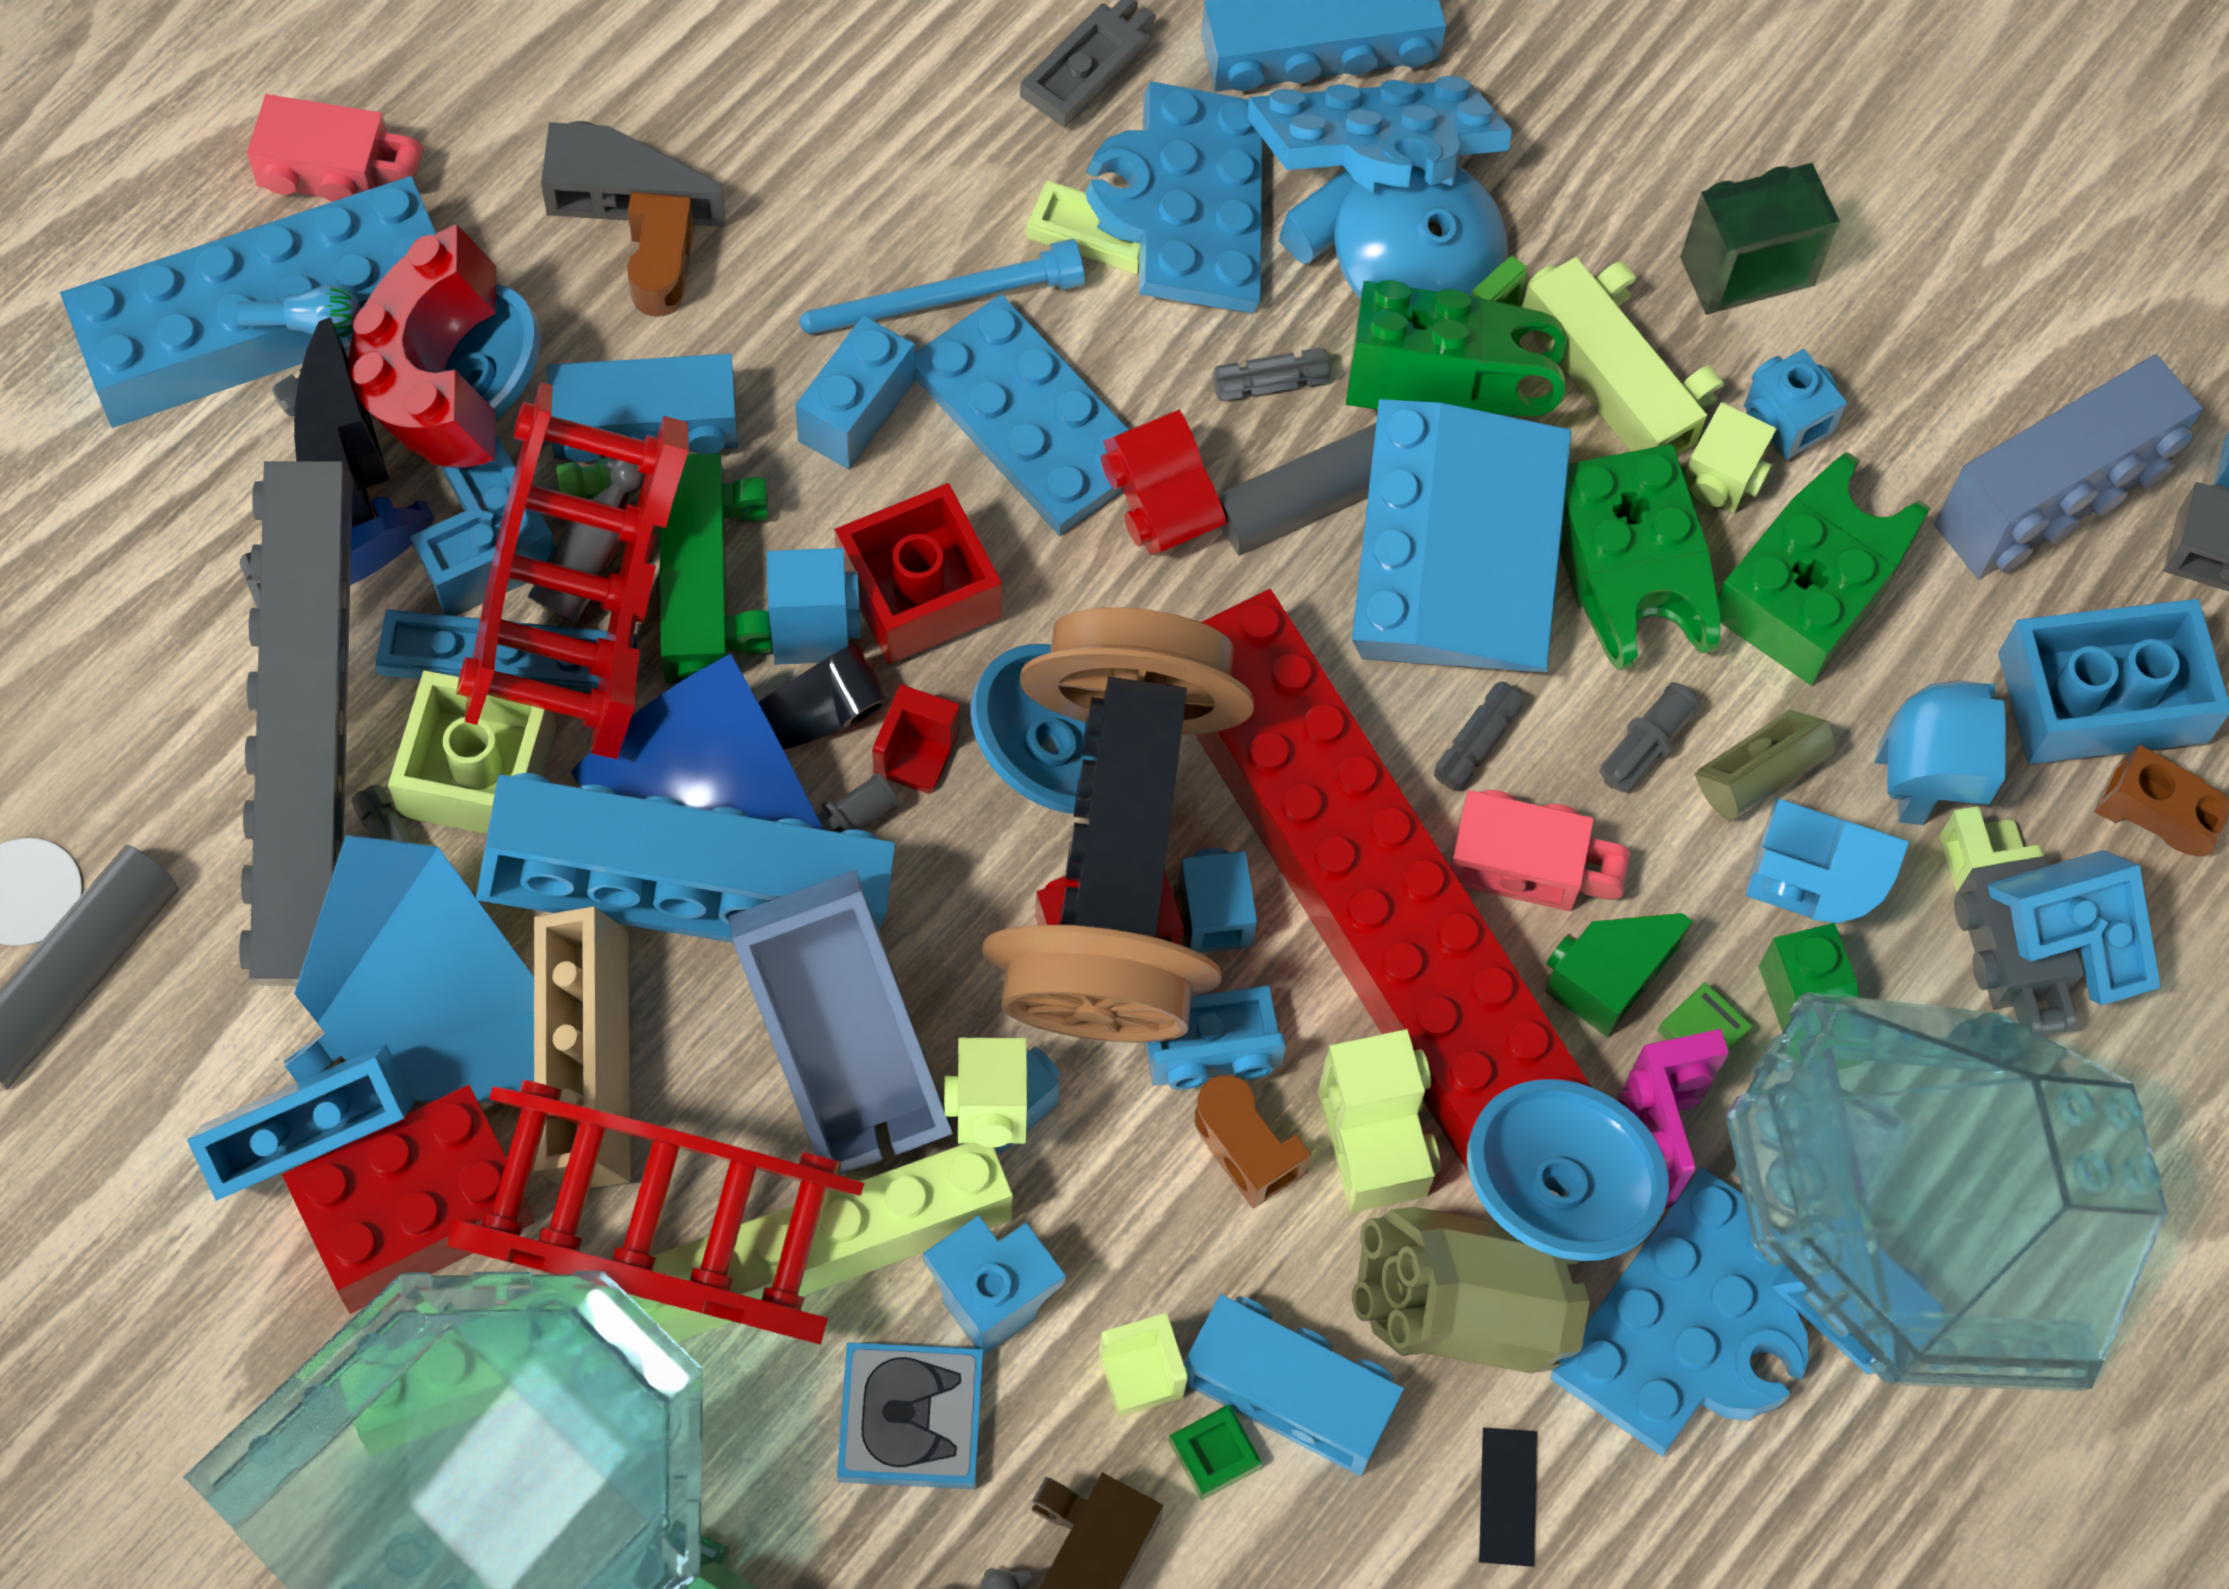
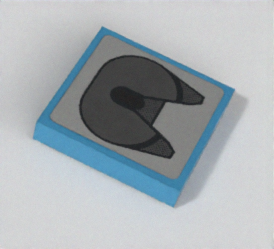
M847 1342L837 1482L975 1489L983 1349Z

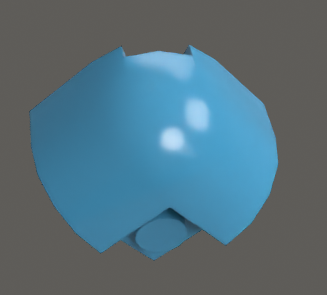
M1959 680L1933 683L1907 698L1893 715L1879 741L1874 763L1888 765L1887 794H1889L1891 799H1898V823L1923 825L1938 800L1984 805L1991 803L2005 780L2004 700L1993 699L1996 684Z
M1775 798L1750 872L1746 896L1807 916L1811 920L1841 923L1863 917L1886 898L1897 879L1909 841Z

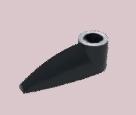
M852 645L832 654L758 703L784 750L814 741L842 728L853 727L879 712L890 702L891 697L859 646Z

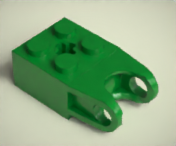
M1363 280L1345 405L1378 410L1379 399L1437 402L1493 414L1527 417L1542 416L1553 411L1561 403L1565 394V376L1557 364L1562 360L1566 350V333L1562 324L1554 316L1541 311L1472 297L1456 289L1432 291L1411 288L1395 280L1380 282ZM1540 330L1551 335L1555 343L1546 352L1534 353L1525 350L1520 344V339L1530 331ZM1535 375L1547 378L1552 383L1553 388L1543 397L1531 398L1521 393L1517 384L1523 377Z
M1673 444L1569 463L1560 553L1578 608L1583 607L1610 663L1619 670L1634 667L1633 661L1638 657L1636 640L1637 621L1652 616L1663 617L1677 624L1684 632L1687 640L1699 653L1716 651L1720 642V612L1709 549Z
M1849 452L1838 457L1793 497L1724 581L1717 598L1721 624L1811 686L1879 603L1931 509L1922 501L1917 500L1915 503L1906 506L1899 513L1889 517H1875L1861 511L1851 500L1848 490V484L1856 473L1855 469L1861 460Z

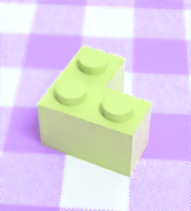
M1407 1029L1329 1045L1318 1094L1350 1213L1427 1197L1435 1176L1434 1173H1439L1441 1170L1440 1156L1435 1138L1432 1133L1423 1135L1417 1115L1419 1111H1423V1095L1425 1090L1431 1088L1430 1070L1423 1050L1413 1051Z

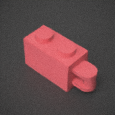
M265 94L247 155L258 187H264L277 194L289 195L295 192L324 197L333 202L412 176L415 182L424 148L417 140L411 137L387 133L381 112Z
M1468 790L1460 814L1450 868L1463 888L1571 912L1578 893L1602 899L1621 898L1624 892L1631 852L1622 845L1590 838L1594 818L1579 815L1575 809L1562 804L1538 806L1516 801L1512 795L1499 790H1484L1481 792ZM1585 862L1601 865V873L1585 870Z

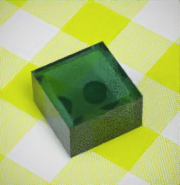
M1813 163L1793 168L1779 166L1759 177L1736 183L1730 180L1722 181L1702 191L1680 259L1705 314L1708 315L1815 286L1840 220Z

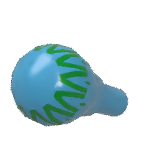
M330 284L314 288L302 294L287 296L285 301H239L237 303V319L239 326L286 325L289 330L313 334L318 321L331 317L339 337L345 338L353 333V321L361 308L357 296L351 290L344 286Z

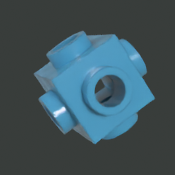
M1804 348L1784 360L1781 356L1773 357L1763 363L1753 373L1751 378L1753 382L1744 407L1748 415L1777 428L1771 442L1786 460L1835 433L1847 401L1837 390L1831 373L1824 366L1817 365Z

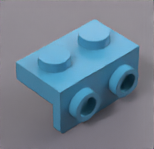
M1267 985L1193 996L1187 1033L1172 1040L1145 1042L1152 1085L1169 1084L1172 1089L1186 1090L1202 1086L1209 1078L1219 1075L1234 1074L1235 1077L1242 1080H1254L1265 1077L1273 1072V1068L1282 1067L1286 1043L1284 1034L1278 1033L1270 987Z

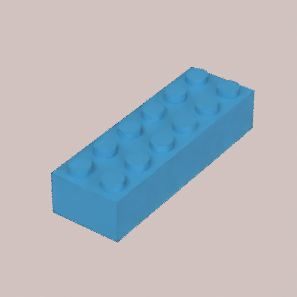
M412 176L61 291L60 295L95 390L111 428L303 364L306 350L313 334L289 330L286 325L239 326L237 319V303L239 301H285L287 296L302 294L320 286L334 284L351 290L357 296L360 308L362 309L379 282L408 253L411 245L422 236L434 235L436 233ZM353 333L345 338H340L345 348L350 346L348 339L352 337Z
M519 773L513 776L498 774L476 900L550 913L595 906L618 924L733 943L729 920L730 915L857 870L878 929L880 930L887 914L895 842L878 840L874 834L863 830H846L838 833L814 829L812 825L799 819L787 818L774 822L750 818L743 811L729 807L714 808L711 811L686 807L679 801L666 796H651L646 799L617 795L612 789L601 785L589 784L579 788L550 783L543 776L532 773Z

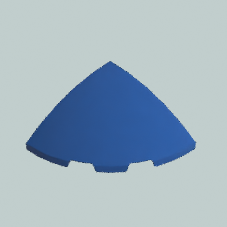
M731 654L690 675L634 713L617 760L592 754L591 750L571 770L579 787L589 784L601 785L612 789L617 795L646 799L651 796H666L679 801L683 806L710 811L714 808L729 807L743 811L750 818L774 822L787 818L799 819L809 823L814 829L824 830L772 727Z

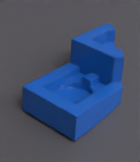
M376 497L372 501L376 518L352 528L350 585L361 581L394 560L412 545L411 535L427 529L432 524L434 516L426 501L417 500L413 505L406 508H394L390 499L385 497Z

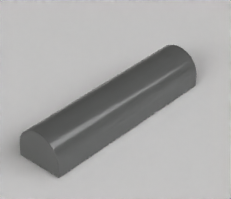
M1376 423L1218 493L1217 495L1227 523L1221 526L1237 555L1244 554L1367 498Z
M125 845L1 987L0 1086L8 1090L179 890L176 882L168 872L137 848Z

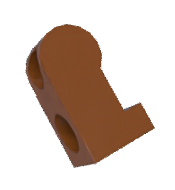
M631 192L628 207L632 242H640L639 249L630 257L627 264L631 299L635 307L642 313L650 316H664L673 312L680 305L684 295L694 231L691 197Z
M2139 744L2114 767L2094 812L2114 823L2125 818L2160 836L2166 844L2185 854L2206 856L2214 851L2229 817V799L2216 788L2206 784L2202 778Z
M1219 1075L1209 1079L1201 1087L1195 1110V1127L1211 1153L1252 1209L1307 1173L1311 1153L1296 1134L1282 1143L1279 1142L1255 1110V1096L1247 1083L1232 1075Z

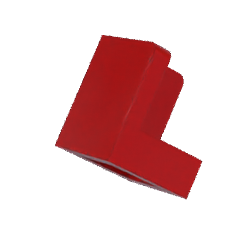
M900 684L873 745V775L878 772L886 780L927 794L933 793L960 732V704Z

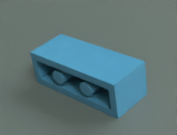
M732 354L546 365L547 384L553 385L551 416L643 441L647 435L657 438L663 416L688 422L689 451L697 454L717 453L723 449L739 448ZM551 442L555 459L590 462L602 457L598 454Z
M386 1043L206 1122L187 1139V1142L215 1201H218L405 1118L415 1103Z
M1220 1294L1183 1363L1187 1374L1186 1386L1224 1406L1230 1404L1233 1411L1361 1477L1398 1405L1404 1388L1393 1383L1394 1376L1382 1366L1365 1359H1358L1354 1363L1332 1351L1333 1345L1320 1334L1306 1328H1297L1296 1332L1272 1321V1313L1258 1302L1242 1296H1238L1234 1301Z

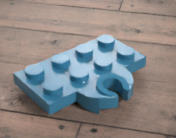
M1442 76L1437 78L1435 82L1411 84L1401 80H1390L1383 82L1381 87L1355 88L1339 84L1329 86L1326 91L1301 93L1292 89H1278L1273 91L1270 96L1249 97L1247 118L1286 170L1343 165L1354 181L1372 193L1378 189L1379 183L1397 187H1409L1411 166L1425 170V181L1430 185L1442 183L1452 186L1458 172L1460 155L1509 151L1512 131L1468 80L1457 76Z
M1150 81L1144 93L1143 130H1126L1108 137L1095 151L1087 168V174L1098 177L1105 173H1116L1122 176L1129 184L1127 188H1117L1103 179L1091 180L1085 195L1088 204L1100 221L1097 226L1098 229L1116 239L1140 243L1139 294L1252 314L1260 303L1262 137L1247 119L1249 99Z
M1700 1167L1586 1324L1582 1351L1573 1357L1562 1358L1559 1361L1561 1365L1553 1369L1550 1380L1663 1458L1700 1405L1723 1418L1751 1421L1754 1416L1777 1409L1787 1401L1790 1392L1781 1382H1766L1757 1377L1751 1368L1750 1359L1759 1353H1771L1784 1363L1789 1376L1801 1380L1808 1363V1334L1798 1312L1771 1287L1805 1235L1703 1167Z

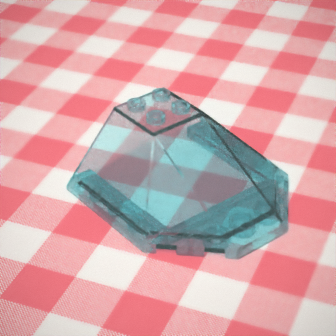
M1810 992L1801 995L1788 1013L1792 1018L1784 1031L1771 1040L1752 1071L1756 1076L1747 1091L1736 1097L1726 1113L1754 1247L1773 1267L1784 1263L1807 1287L1802 1297L1839 1336L1850 1332L1873 1356L1869 1367L1884 1383L1906 1386L2087 1391L2092 1389L2168 1213L2161 1187L2160 1172L2154 1161L2144 1124L2143 1108L2138 1100L2134 1083L1996 1012Z
M531 1271L473 1272V1275L431 1276L430 1272L400 1273L183 1477L287 1589H687L700 1576L703 1369L604 1271H574V1275H532Z

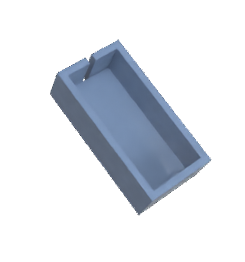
M2156 353L1965 464L1934 526L1978 580L1998 568L2003 573H2007L2022 564L2033 552L2032 548L2045 540L2051 545L2062 541L2080 525L2082 518L2093 512L2098 517L2106 515L2125 500L2128 495L2127 492L2140 484L2145 489H2148L2167 477L2175 467L2172 462L2173 457L2193 438L2190 429L2203 407Z
M857 870L729 916L732 941L816 1155L841 1162L838 1174L841 1176L883 1160L878 1133L875 1128L877 1124L887 1122L891 1144L896 1155L953 1134L949 1118L945 1117L944 1101Z

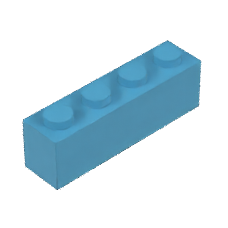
M1204 0L1201 37L1214 91L1232 89L1247 91L1260 85L1289 81L1305 83L1318 77L1339 74L1362 75L1375 69L1397 66L1418 67L1428 62L1439 61L1446 24L1439 0Z

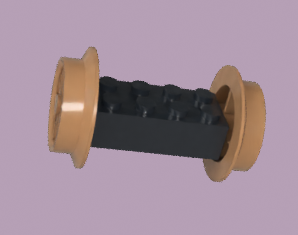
M1125 607L1086 609L1060 618L1053 627L1050 653L1032 659L1022 668L1020 685L1032 700L1060 715L1085 722L1081 755L1093 757V760H1082L1080 779L1078 778L1073 817L1085 819V824L1074 822L1072 840L1068 850L1065 880L1077 881L1076 888L1068 886L1065 888L1059 924L1004 929L989 935L983 942L982 954L991 964L1006 972L1002 1009L1007 1015L1017 1021L1042 1030L1092 1040L1131 1043L1167 1041L1179 1038L1187 1033L1192 997L1212 991L1221 983V968L1212 959L1190 948L1156 938L1181 735L1211 733L1235 727L1245 722L1252 715L1254 709V697L1250 690L1237 679L1231 677L1234 646L1218 630L1187 617L1155 610Z

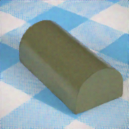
M1788 710L1699 768L1694 774L1703 795L1714 810L1724 818L1734 820L1833 755L1836 749L1834 736L1828 721Z

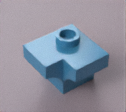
M978 1215L923 1253V1262L930 1270L942 1292L943 1304L975 1348L983 1349V1356L1037 1319V1312L1040 1306L1055 1291L1066 1284V1275L1027 1223L998 1241Z

